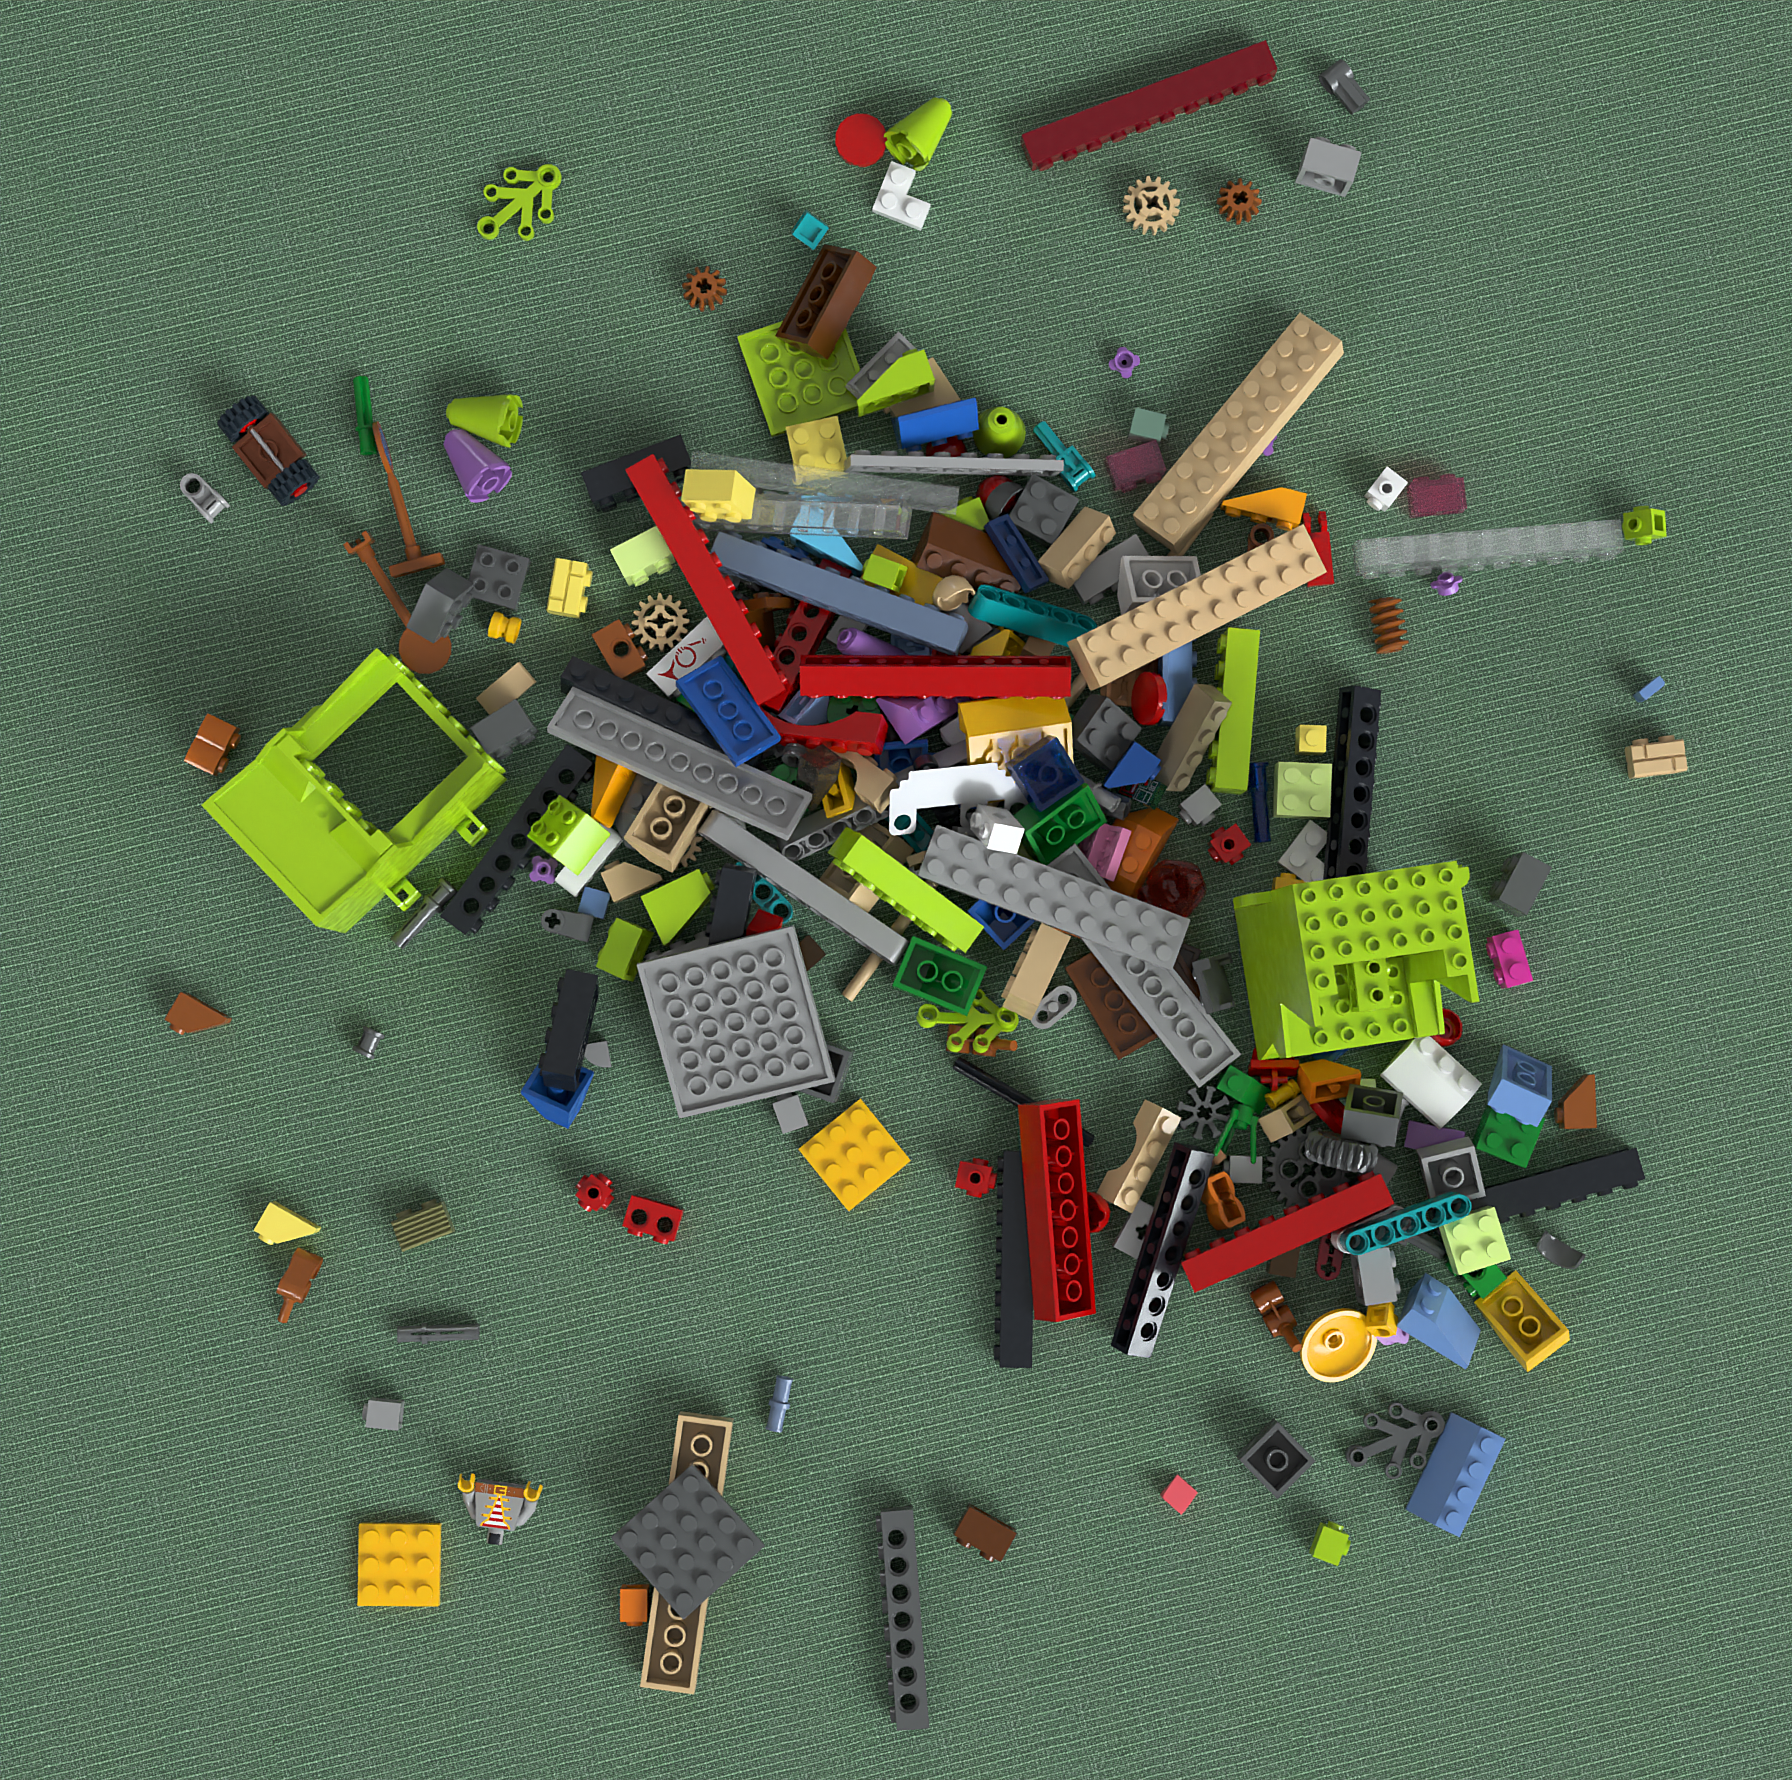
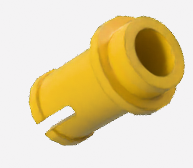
M1290 1079L1287 1083H1282L1277 1088V1091L1267 1093L1265 1100L1269 1107L1274 1110L1287 1100L1296 1098L1298 1093H1300V1088L1293 1079Z

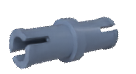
M781 1375L776 1376L773 1398L769 1399L768 1404L771 1407L765 1429L769 1431L782 1432L786 1409L790 1407L788 1399L793 1382L792 1378Z

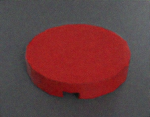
M857 113L847 117L840 123L836 131L835 146L839 156L846 163L858 167H867L875 164L884 155L886 149L885 142L887 141V137H884L886 131L883 124L869 114Z
M1143 672L1134 683L1131 706L1134 718L1139 724L1154 725L1164 715L1165 709H1162L1163 702L1167 700V688L1160 674Z

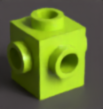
M1637 506L1633 508V512L1623 513L1622 531L1625 540L1635 541V545L1652 544V539L1667 537L1665 511L1652 509L1649 506Z

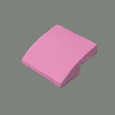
M1105 823L1082 840L1078 848L1103 879L1114 882L1131 831Z

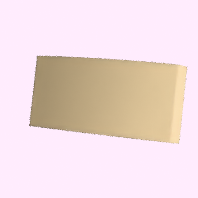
M518 662L476 699L491 715L514 699H518L536 683V680Z

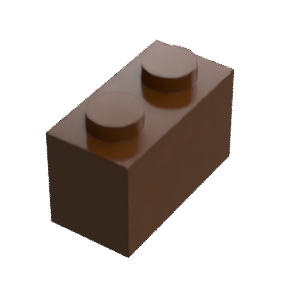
M970 1503L953 1530L954 1536L957 1537L956 1542L970 1549L971 1545L981 1550L979 1555L991 1562L995 1559L1000 1562L1002 1561L1017 1534L1016 1529Z

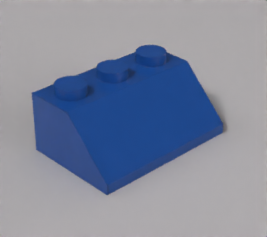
M976 397L891 418L898 449L905 448L906 453L921 450V444L931 442L932 446L948 443L947 437L957 435L958 440L973 436L972 431L979 430Z

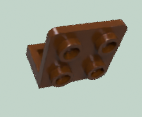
M782 593L753 594V599L743 600L749 611L745 616L750 624L755 622L762 634L758 639L762 646L768 645L772 653H774L776 637L773 612L795 608L794 598L783 597Z

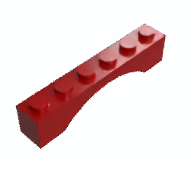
M759 706L781 736L780 742L776 744L786 746L789 743H798L814 751L830 749L837 753L849 751L857 752L863 756H871L872 754L882 755L888 730V724L882 714L855 712L846 718L832 723L812 726L787 723L773 717Z

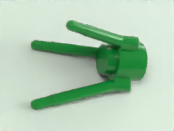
M1234 1104L1230 1117L1213 1151L1215 1156L1218 1155L1221 1148V1151L1226 1154L1236 1129L1247 1130V1126H1250L1251 1163H1256V1126L1259 1118L1253 1116V1108L1242 1104Z

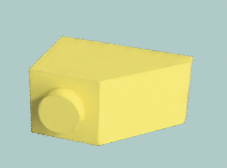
M273 1201L268 1204L254 1231L260 1234L258 1237L260 1240L273 1245L274 1242L278 1244L317 1233L321 1227L280 1203Z

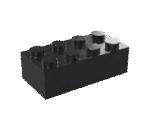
M681 434L581 472L596 511L610 512L616 509L619 503L624 501L633 503L641 499L625 469L652 454L656 456L657 460L661 457L663 458L670 471L666 473L670 483L674 481L677 484L684 483L686 469L694 468Z
M566 969L565 976L559 978L557 993H559L558 1002L553 1003L551 1018H553L552 1028L548 1027L544 1042L547 1043L546 1053H541L538 1065L540 1076L543 1077L544 1086L573 1092L577 1090L600 992L598 975Z

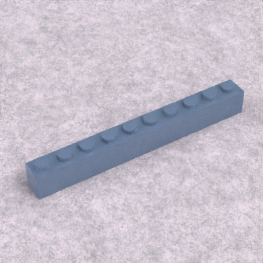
M719 531L710 554L714 551L716 552L722 563V566L719 567V570L947 655L959 654L969 629L967 622L964 621L965 618L959 614L950 612L947 615L941 613L938 607L925 603L924 606L914 603L915 600L904 594H900L897 597L889 594L890 590L879 585H875L874 588L867 586L865 581L858 577L850 576V579L840 576L841 573L833 568L826 567L825 570L818 568L816 563L806 558H801L799 561L791 558L792 555L784 550L777 549L775 552L766 549L767 545L762 542L752 540L750 543L742 540L743 537L732 531H728L727 534Z

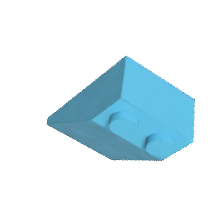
M804 506L790 533L791 544L822 560L825 558L852 571L853 576L860 578L863 573V565L831 521L825 517L826 513L815 506H812L811 509Z

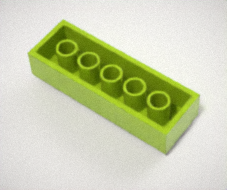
M1228 627L1220 635V638L1217 639L1216 654H1221L1220 661L1215 665L1214 680H1218V687L1216 689L1229 699L1232 704L1227 711L1226 718L1221 722L1215 733L1214 740L1208 746V759H1212V766L1207 769L1205 784L1210 785L1211 792L1241 795L1247 791L1260 630Z
M847 826L827 852L834 857L833 864L853 876V879L872 890L876 896L892 905L896 911L912 920L916 926L928 932L935 940L954 952L958 948L966 953L984 928L983 925L862 834Z

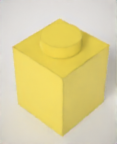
M1299 725L1296 727L1295 754L1323 755L1326 752L1327 726Z

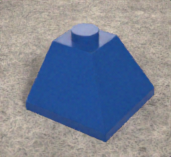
M1133 740L1112 771H1109L1101 783L1107 788L1144 783L1148 778L1153 780L1162 768L1158 765L1161 760Z
M978 900L967 910L977 922L984 926L983 930L1002 950H1005L1035 922V920Z
M538 1063L522 1088L521 1094L545 1119L569 1129L581 1109L594 1072L582 1067L577 1090L573 1092L544 1086Z

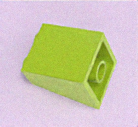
M697 869L640 896L664 946L669 947L713 897L711 890L715 886L707 872L703 874L700 869Z

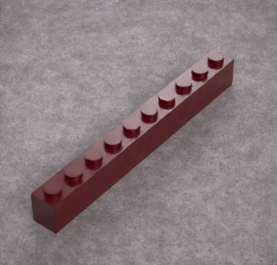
M1264 40L1021 135L1020 143L1031 171L1036 169L1044 171L1054 165L1053 163L1063 159L1064 162L1076 158L1078 153L1088 150V152L1096 151L1103 146V143L1112 140V143L1119 142L1127 137L1126 134L1134 131L1137 133L1145 132L1151 128L1152 124L1157 122L1165 124L1174 120L1176 115L1183 112L1186 115L1194 113L1200 109L1201 105L1206 103L1214 105L1223 101L1225 96L1232 93L1234 96L1243 94L1249 90L1248 87L1258 84V86L1266 85L1273 80L1278 68L1267 41Z

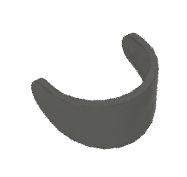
M1004 482L997 486L988 496L984 509L988 519L991 521L999 518L1009 499L1017 492L1023 491L1024 487L1015 482Z
M1546 1230L1537 1243V1249L1540 1254L1551 1263L1562 1268L1576 1269L1586 1256L1584 1253L1559 1241Z

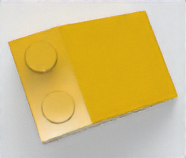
M1516 1270L1507 1276V1279L1484 1299L1478 1298L1474 1302L1510 1353L1527 1372L1570 1340L1567 1327Z

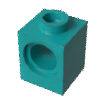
M805 210L791 230V233L814 250L829 227L811 212Z

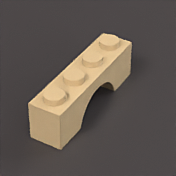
M807 748L808 755L806 761L816 768L838 759L847 767L856 770L855 792L861 801L879 814L890 804V790L899 788L896 783L898 778L890 770L885 768L882 771L878 768V763L870 756L863 757L857 752L837 753L830 749L814 751Z
M1145 1100L1133 1122L1137 1138L1132 1154L1122 1166L1107 1172L1097 1193L1103 1199L1133 1213L1181 1117Z

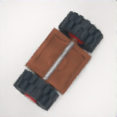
M252 395L251 397L247 396L245 399L242 398L239 400V403H234L231 409H227L225 414L220 416L217 425L231 442H237L232 446L234 451L261 485L269 489L281 506H287L289 503L292 504L295 500H299L303 494L306 495L308 490L317 484L320 478L308 461L303 459L307 454L277 416L273 413L269 414L256 396Z

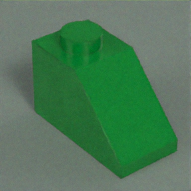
M1227 1065L1214 1085L1215 1089L1240 1104L1253 1108L1254 1112L1259 1115L1267 1103L1265 1095L1272 1092L1232 1065Z

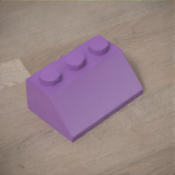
M881 696L876 699V702L905 745L958 713V703L970 701L968 696H957L953 699H945L941 696H930L925 699L903 696L898 699H892L888 696Z

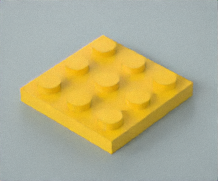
M861 1098L798 1149L848 1211L853 1209L911 1161Z
M360 1523L357 1606H439L441 1523Z

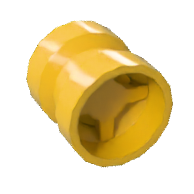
M495 611L490 621L488 637L494 639L504 637L506 642L514 644L520 631L521 619L514 616L508 619L503 613Z

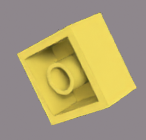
M838 416L786 427L798 484L849 473L844 472V461L847 457Z
M686 469L681 501L691 511L700 516V519L703 521L715 522L716 519H725L729 522L737 523L741 522V519H751L756 489L736 470Z

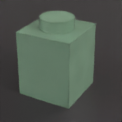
M1136 407L1128 438L1159 445L1161 438L1166 439L1170 425L1165 423L1167 415Z

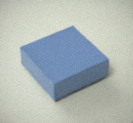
M1658 676L1633 694V697L1637 702H1643L1662 688L1665 682Z
M585 886L578 912L604 919L611 897L610 893Z

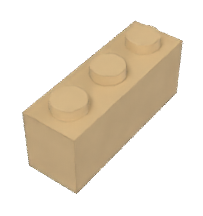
M1086 506L1080 511L1038 560L1050 582L1069 589L1080 578L1085 569L1096 559L1097 555L1116 534L1110 516Z

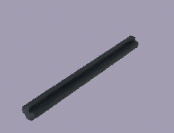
M958 1057L953 1064V1070L1017 1107L1019 1104L1037 1102L961 1057ZM1082 1128L1083 1146L1089 1147L1095 1136Z

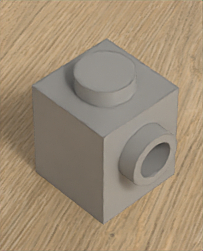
M1204 784L1178 806L1181 810L1178 814L1188 825L1192 823L1195 827L1201 823L1205 826L1216 817L1213 811L1222 804Z

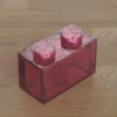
M1156 440L1106 456L1104 461L1114 491L1121 489L1122 493L1137 488L1136 484L1146 481L1147 484H1151L1161 480V475H1164L1167 470Z
M1446 474L1439 476L1440 479L1429 480V477L1426 476L1414 478L1413 482L1406 487L1410 518L1463 513L1467 509L1464 477L1456 478L1455 474Z

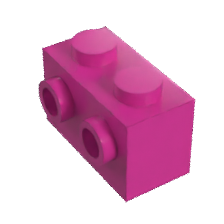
M1518 929L1486 938L1487 954L1493 960L1495 969H1493L1496 983L1500 984L1501 989L1533 981Z

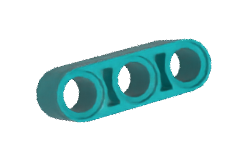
M737 862V863L735 864V865L745 866V865H743V864L740 863V862ZM757 874L752 899L764 911L774 914L776 906L780 904L786 905L789 913L782 923L786 924L793 917V907L770 882ZM761 885H766L770 888L771 892L768 898L761 900L756 896V889Z

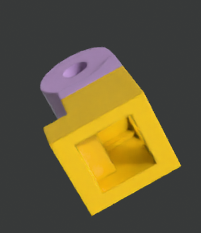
M1391 1302L1368 1305L1365 1328L1384 1345H1391L1396 1342L1406 1344L1409 1340V1334L1396 1326L1399 1317L1394 1313L1395 1306Z

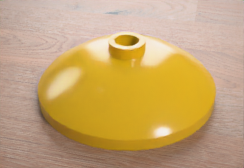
M1350 1308L1335 1309L1323 1314L1309 1326L1301 1341L1300 1357L1303 1366L1311 1376L1324 1382H1339L1354 1376L1367 1365L1375 1351L1377 1338L1365 1328V1314Z

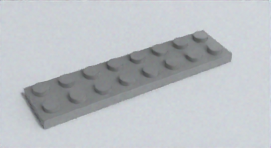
M856 450L855 454H851L844 461V472L1032 476V474H1035L1037 476L1054 477L1064 471V460H1056V455H1040V458L1030 459V455L1016 454L1014 457L1006 459L1003 458V454H987V457L977 458L976 453H961V456L950 457L951 453L936 452L934 456L925 457L924 452H908V455L897 456V451H882L879 455H871V451Z

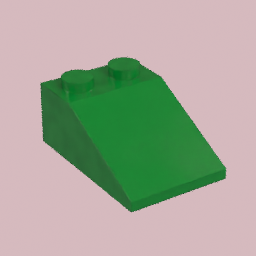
M1087 783L1033 801L1013 815L1024 828L1021 842L1026 852L1033 860L1046 866L1072 845H1077L1107 822Z
M913 936L892 988L925 1002L967 1016L987 966Z

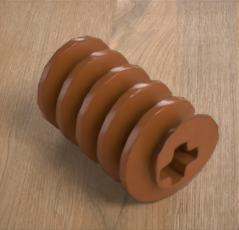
M1386 597L1368 601L1369 603L1376 604L1369 609L1370 613L1377 614V616L1371 618V623L1379 625L1372 632L1373 634L1381 635L1374 640L1376 645L1382 646L1376 650V654L1402 651V646L1409 643V640L1400 639V636L1407 633V630L1399 629L1398 627L1405 622V619L1397 618V615L1404 612V610L1395 608V605L1400 603L1402 598Z

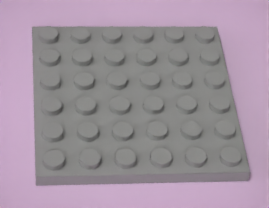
M794 925L637 963L679 1119L835 1082V1075Z

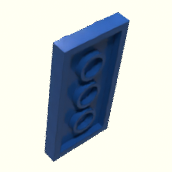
M721 655L676 680V687L735 767L780 742V734Z

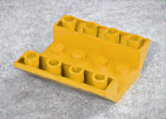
M995 697L958 703L959 729L966 735L967 765L997 762L998 770H1005V776H1013L1014 783H1022L1023 789L1032 790L1035 783L1043 780L1052 782L1061 791L1068 789L1071 778L1074 775L1072 722L1064 698L1037 697L1035 699H1025L1023 697L998 699ZM1005 799L988 801L987 803L1005 801Z

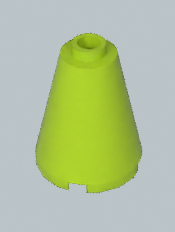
M934 97L889 128L884 137H887L885 146L891 155L903 165L906 162L913 165L911 168L913 170L922 171L925 169L952 117L951 105L943 98Z
M514 394L455 398L447 406L446 417L451 425L500 446L510 448L512 447L510 443H516L521 432L523 416L518 415V407L523 408L520 397Z
M992 407L979 415V430L973 431L974 442L978 450L985 455L1003 454V458L1006 459L1015 455L1023 445L1026 434L1025 425L1021 417L1015 411L1006 407Z

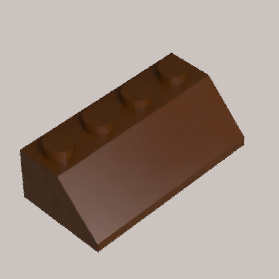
M824 244L775 336L811 356L828 360L877 267L858 251Z
M932 511L911 558L917 568L943 578L951 575L964 577L975 591H977L980 585L985 584L1018 594L1021 586L987 532Z

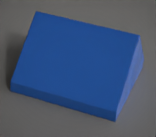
M927 739L912 740L906 745L903 741L885 742L882 755L872 754V758L878 763L877 767L882 771L886 768L895 774L912 766L917 757L928 754Z

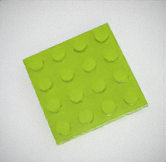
M783 321L737 336L771 437L786 433L787 426L833 417L857 408L858 399L845 387L860 371L846 328L842 332L828 360L811 356L778 339L775 335Z

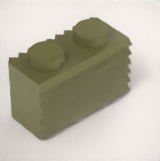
M433 1199L421 1204L422 1210L412 1213L410 1208L396 1214L397 1220L392 1221L391 1225L402 1252L455 1232L444 1201L437 1203V1200Z

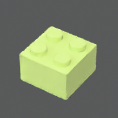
M657 526L610 549L629 586L634 584L637 587L646 583L649 580L648 576L656 572L659 575L672 569L671 564L676 562Z
M1276 763L1274 768L1273 817L1320 820L1330 818L1332 764Z
M1485 1206L1472 1210L1468 1216L1439 1227L1452 1271L1457 1275L1511 1259L1495 1207Z

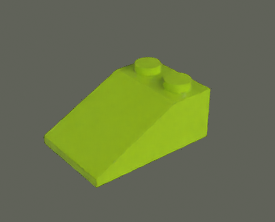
M911 349L902 353L903 357L898 358L857 400V413L859 417L934 392L935 379L924 349L921 351Z

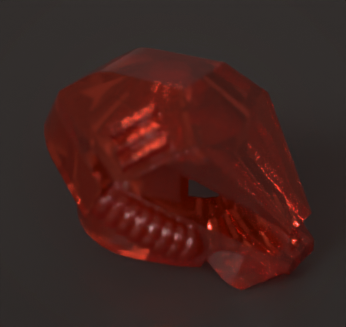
M1164 859L1149 872L1148 880L1146 881L1147 885L1139 888L1137 899L1179 916L1188 917L1203 901L1207 887L1198 865L1189 861Z

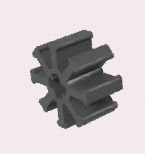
M1204 1086L1205 1092L1202 1101L1196 1093V1088H1190L1185 1091L1193 1101V1106L1185 1105L1182 1101H1178L1176 1104V1110L1191 1112V1116L1182 1121L1180 1120L1178 1125L1181 1129H1186L1187 1125L1196 1122L1194 1133L1191 1134L1193 1138H1203L1201 1134L1204 1124H1206L1211 1133L1210 1137L1215 1138L1221 1135L1213 1120L1218 1119L1226 1124L1230 1117L1228 1114L1221 1115L1216 1113L1217 1108L1224 1104L1229 1105V1101L1226 1096H1220L1219 1100L1211 1104L1213 1091L1216 1090L1211 1086ZM1198 1107L1209 1108L1210 1113H1206L1209 1115L1207 1119L1197 1116V1112H1200L1197 1110Z

